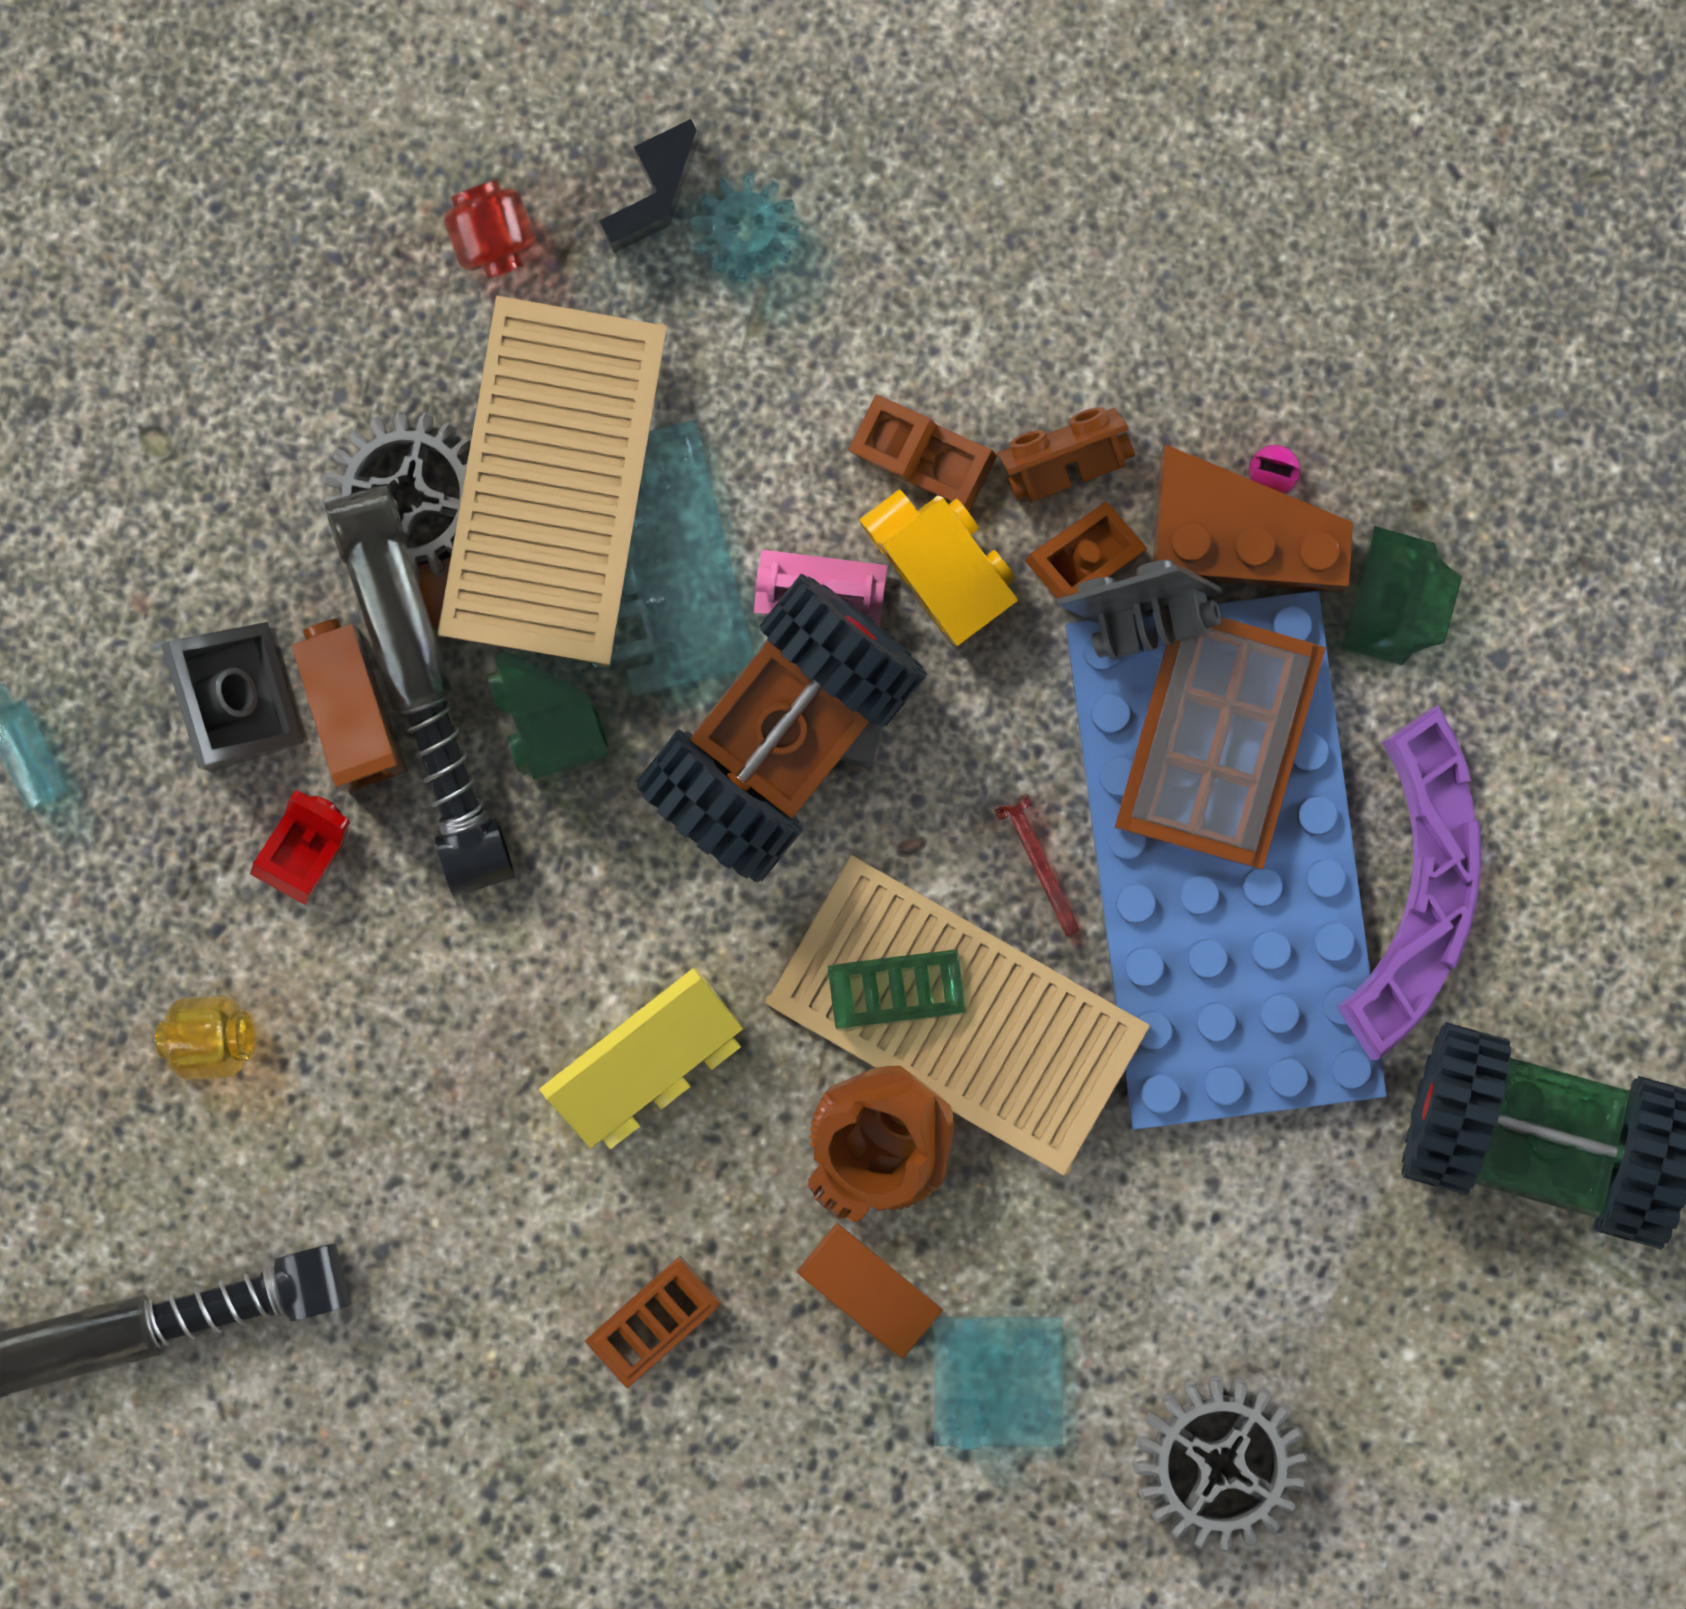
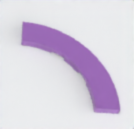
M1439 705L1429 708L1382 741L1403 786L1410 812L1413 833L1411 886L1398 930L1385 955L1358 989L1336 1006L1370 1060L1380 1059L1402 1041L1434 1004L1433 999L1441 989L1450 970L1456 967L1471 929L1478 898L1481 872V830L1479 821H1475L1473 800L1468 785L1471 778L1455 734Z

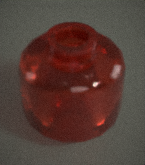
M494 180L451 197L454 207L445 213L443 223L461 268L468 271L484 268L489 280L524 266L520 255L532 248L536 241V235L522 197L514 188L501 189L499 181Z

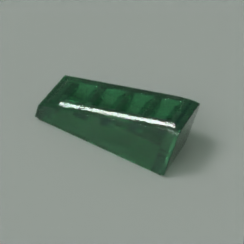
M958 949L828 965L835 1027L839 1031L967 1014ZM940 966L945 1002L933 1004L928 968ZM914 970L918 1006L907 1007L902 971ZM888 973L893 1009L881 1010L877 975ZM862 977L867 1012L855 1013L851 979Z

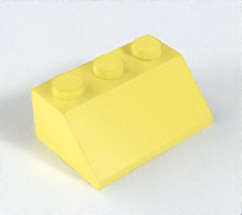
M692 968L540 1087L539 1090L590 1149L603 1140L611 1150L640 1127L633 1116L654 1101L658 1108L662 1110L691 1086L684 1076L704 1061L709 1069L713 1070L740 1049L741 1046L734 1036L744 1028L699 970Z

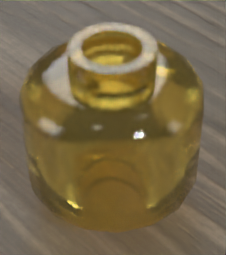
M229 996L184 997L173 1002L166 1013L165 1021L158 1023L155 1032L156 1049L162 1059H167L173 1073L182 1079L230 1078L236 1075L242 1069L245 1061L250 1060L254 1054L256 1046L255 1024L249 1011L243 1010L239 1003Z

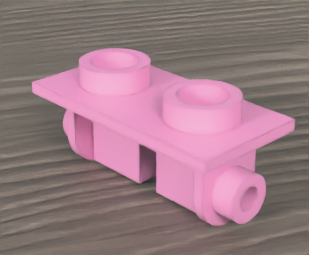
M761 550L753 613L768 615L798 576L804 574L806 577L814 578L821 585L824 584L840 598H845L853 604L854 608L874 620V623L880 628L888 565Z

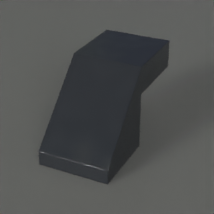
M692 119L634 146L636 158L654 194L599 220L602 231L613 253L670 226L699 142L697 130Z

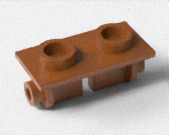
M1102 407L1084 410L1071 417L1069 420L1070 425L1047 434L1043 430L1024 433L1010 442V448L998 452V459L1009 476L1018 473L1007 478L1016 502L1028 498L1029 502L1032 503L1072 487L1065 465L1076 462L1083 482L1126 467L1124 460L1134 457L1135 453L1127 433L1116 436V434L1129 430L1127 423L1117 410L1112 408L1105 411Z

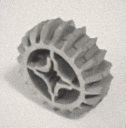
M397 411L394 418L396 431L388 433L386 425L377 416L370 420L371 428L376 435V438L372 441L367 442L365 437L357 430L349 433L348 436L351 442L359 449L354 457H351L344 450L336 449L332 457L340 465L346 467L347 470L344 476L333 472L325 473L323 482L332 488L341 489V496H328L322 499L321 503L325 511H343L344 516L332 520L327 525V529L332 536L342 535L351 531L352 535L340 547V551L346 557H351L362 548H366L367 550L359 565L361 570L370 573L376 568L379 561L383 559L385 560L383 578L388 582H393L397 570L400 569V565L404 564L407 565L409 581L413 583L420 580L419 565L429 562L430 568L436 577L445 573L440 557L448 552L452 555L467 468L464 460L469 457L471 438L461 440L457 445L451 447L450 444L457 432L455 424L449 421L440 428L437 435L434 436L431 435L434 421L430 413L423 412L421 414L415 431L410 430V421L406 412ZM410 447L408 456H404L402 466L395 475L388 478L364 477L370 466L381 456L396 449ZM429 451L442 456L452 465L459 482L460 499L448 497L444 493L429 488L427 483ZM414 478L415 489L432 503L422 502L418 509L412 505L413 512L404 513V516H402V506L387 493L380 491L394 494L398 487L405 491L404 484L413 482ZM358 496L369 498L373 502L387 506L389 511L388 529L390 530L387 545L375 540L366 531L358 511ZM446 516L454 518L447 530L434 541L423 546L407 548L408 540L412 539L417 524L428 517L445 518Z
M1215 1375L1210 1376L1208 1381L1210 1396L1202 1398L1194 1381L1185 1382L1184 1391L1190 1402L1182 1407L1174 1396L1170 1393L1165 1394L1162 1397V1401L1166 1408L1173 1413L1167 1421H1164L1155 1413L1149 1412L1145 1421L1160 1433L1157 1440L1147 1436H1138L1136 1438L1135 1445L1137 1448L1153 1453V1460L1137 1461L1133 1464V1469L1137 1475H1154L1155 1481L1143 1485L1139 1488L1138 1492L1142 1500H1152L1162 1495L1164 1500L1155 1506L1151 1512V1516L1157 1523L1166 1520L1175 1513L1178 1516L1170 1530L1174 1538L1181 1539L1187 1533L1190 1526L1193 1525L1196 1527L1194 1534V1545L1196 1548L1205 1549L1209 1543L1211 1531L1218 1532V1542L1221 1550L1227 1552L1231 1551L1233 1546L1232 1531L1239 1529L1242 1538L1248 1546L1256 1545L1258 1542L1257 1535L1251 1525L1261 1520L1264 1527L1270 1533H1276L1280 1527L1277 1521L1269 1514L1275 1505L1287 1514L1292 1515L1295 1512L1296 1505L1289 1498L1283 1496L1282 1492L1285 1487L1295 1491H1303L1305 1489L1306 1481L1297 1475L1288 1474V1468L1306 1465L1308 1463V1455L1301 1451H1287L1286 1446L1298 1442L1303 1437V1433L1297 1426L1279 1431L1278 1426L1290 1415V1410L1284 1404L1276 1406L1268 1414L1263 1412L1271 1397V1393L1267 1389L1261 1387L1254 1394L1251 1401L1248 1402L1245 1400L1247 1393V1381L1245 1379L1236 1378L1232 1384L1231 1394L1227 1396L1223 1395L1221 1378ZM1228 1411L1239 1414L1234 1424H1229L1227 1429L1215 1438L1205 1439L1184 1429L1187 1424L1197 1417L1211 1412ZM1257 1424L1265 1432L1272 1452V1470L1268 1482L1249 1469L1245 1463V1451L1251 1441L1249 1436ZM1172 1445H1175L1191 1457L1197 1467L1195 1479L1190 1486L1192 1490L1185 1502L1175 1494L1169 1479L1168 1461ZM1198 1446L1207 1453L1216 1449L1220 1455L1221 1447L1230 1449L1232 1447L1229 1458L1235 1464V1468L1240 1474L1248 1479L1242 1480L1233 1473L1225 1477L1220 1471V1479L1210 1478L1209 1480L1208 1477L1211 1474L1212 1468L1205 1461L1204 1456L1193 1447ZM1228 1488H1237L1257 1498L1247 1507L1233 1513L1215 1515L1202 1512L1208 1502L1212 1503L1221 1491Z

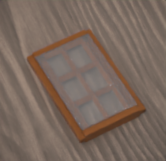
M1221 617L1220 625L1212 626L1210 634L1181 642L1176 640L1174 644L1165 646L1114 828L1263 870L1326 647Z

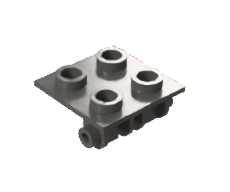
M1160 560L1141 565L1136 569L1137 576L1115 582L1114 578L1109 577L1082 582L1076 587L1077 593L1057 599L1058 606L1100 625L1101 631L1092 635L1094 650L1099 658L1109 656L1113 661L1144 652L1143 645L1148 651L1157 649V631L1162 642L1169 646L1174 644L1176 640L1181 642L1211 633L1212 626L1221 624V615L1215 600L1207 601L1206 598L1222 593L1221 587L1197 575L1196 572H1191L1177 564L1175 565V562L1172 560Z

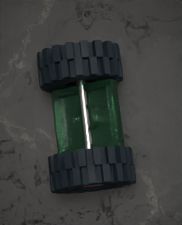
M1445 1022L1439 1030V1035L1436 1036L1433 1042L1431 1055H1428L1423 1078L1420 1079L1417 1090L1416 1103L1413 1105L1411 1112V1123L1405 1139L1407 1144L1402 1157L1403 1166L1401 1172L1403 1178L1463 1195H1468L1470 1189H1473L1475 1184L1595 1217L1594 1228L1597 1229L1596 1232L1663 1249L1665 1243L1668 1244L1672 1237V1230L1677 1228L1680 1221L1681 1208L1686 1205V1089L1641 1076L1633 1080L1631 1089L1625 1090L1510 1058L1511 1047H1509V1039Z

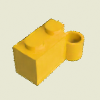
M898 489L858 519L870 539L889 560L945 638L955 646L960 645L1018 601L1008 587L1017 580L1015 575L995 550H992L987 555L984 554L971 536L979 530V527L957 498L948 504L943 497L936 496L917 511L905 494Z

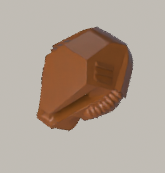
M900 1065L883 1066L834 1084L824 1092V1097L820 1098V1103L817 1104L811 1121L810 1132L812 1133L810 1134V1140L812 1141L810 1146L814 1150V1160L819 1163V1166L809 1178L808 1187L812 1194H814L813 1199L838 1219L844 1218L855 1223L860 1221L872 1206L878 1211L885 1209L896 1211L897 1208L899 1210L904 1209V1207L909 1208L912 1204L916 1205L919 1201L921 1202L926 1197L931 1196L932 1192L937 1191L938 1187L943 1184L947 1175L954 1133L951 1105L915 1075Z

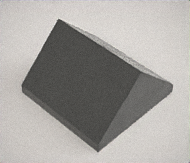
M268 622L171 640L161 644L198 768L212 772L304 743Z

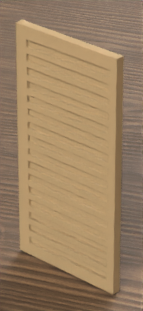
M496 295L441 613L439 637L595 663L604 668L610 665L667 328L663 323L653 324Z
M853 855L848 859L773 992L766 997V1004L872 1066L876 1068L902 1066L950 1104L952 1112L1063 1176H1067L1071 1172V1165L1150 1028V1025Z

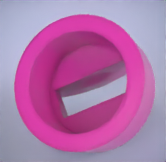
M1268 445L1257 451L1251 459L1248 467V477L1250 480L1287 494L1299 480L1300 463L1297 456L1289 448L1282 445ZM1266 460L1292 468L1290 477L1260 470L1261 461Z

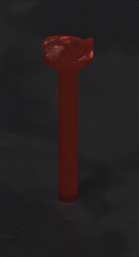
M1025 793L1019 797L1015 805L1001 806L994 809L999 821L1010 817L1067 937L1078 932L1080 928L1024 812L1025 809L1033 805L1028 793Z

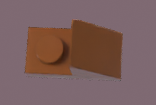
M1105 501L1033 551L1024 561L1058 599L1077 593L1076 587L1082 582L1096 578L1115 577L1136 562L1148 548L1110 504Z

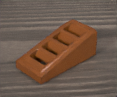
M679 1255L592 1333L585 1342L626 1388H629L720 1307L722 1301L684 1258ZM674 1280L697 1306L690 1315L664 1289L670 1281ZM655 1297L679 1324L671 1332L645 1305L651 1298ZM633 1314H636L660 1340L652 1349L626 1322ZM615 1330L620 1333L641 1357L633 1366L607 1339Z

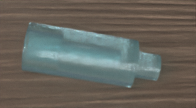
M5 683L0 684V757L27 812H31L55 802L70 791L25 700L14 703Z

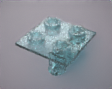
M937 1317L935 1320L934 1446H954L955 1449L966 1450L980 1449V1446H1063V1317Z

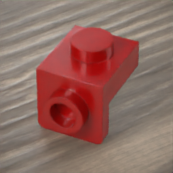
M295 790L288 800L284 816L253 862L250 875L306 905L341 851L350 820L343 816L338 807L329 800L320 796L309 797Z

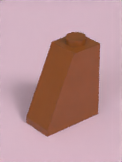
M339 618L323 621L304 629L303 633L306 640L291 646L334 786L350 793L409 772L359 629L353 624L342 627Z

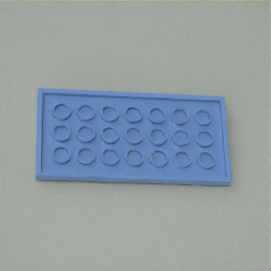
M1319 591L1217 604L1220 615L1223 618L1326 647ZM1091 620L1066 623V636L1115 1005L1150 1025L1148 1032L1124 1072L1131 1128L1135 1130L1387 1097L1382 1057L1377 1060H1370L1336 1007L1354 993L1370 976L1327 647L1263 870L1114 828L1166 645L1162 642L1157 631L1158 647L1155 650L1148 651L1143 645L1144 652L1116 661L1111 660L1109 656L1099 658L1094 650L1092 635L1101 631L1100 625ZM1205 638L1191 687L1225 697L1239 647ZM1251 651L1237 700L1271 710L1285 660ZM1187 701L1173 752L1207 761L1221 710ZM1233 714L1219 765L1253 774L1267 723ZM1169 765L1155 815L1189 825L1203 775ZM1215 778L1201 828L1235 838L1249 788Z

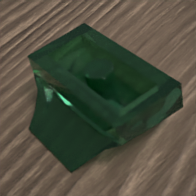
M1377 526L1372 527L1340 644V651L1401 667L1413 653L1445 643L1462 576L1451 569L1439 557L1434 542Z

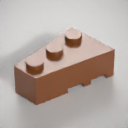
M1164 445L1160 452L1152 562L1172 560L1175 562V565L1177 564L1191 572H1196L1197 575L1214 584L1341 593L1349 586L1353 522L1174 447Z

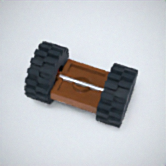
M804 574L798 576L760 624L761 632L768 637L766 642L693 734L677 730L636 781L637 788L644 793L643 797L646 801L657 807L656 812L665 820L672 822L680 834L685 838L689 837L697 844L700 850L707 855L710 853L716 857L718 862L726 868L730 869L732 867L740 876L744 878L750 877L755 882L765 879L801 834L803 827L798 824L800 821L795 816L796 813L868 723L874 721L878 726H887L927 676L926 671L922 669L923 666L911 657L912 654L905 647L894 641L895 638L886 630L879 628L874 623V620L854 608L853 604L845 598L837 596L829 587L824 584L821 585L814 578L806 577Z

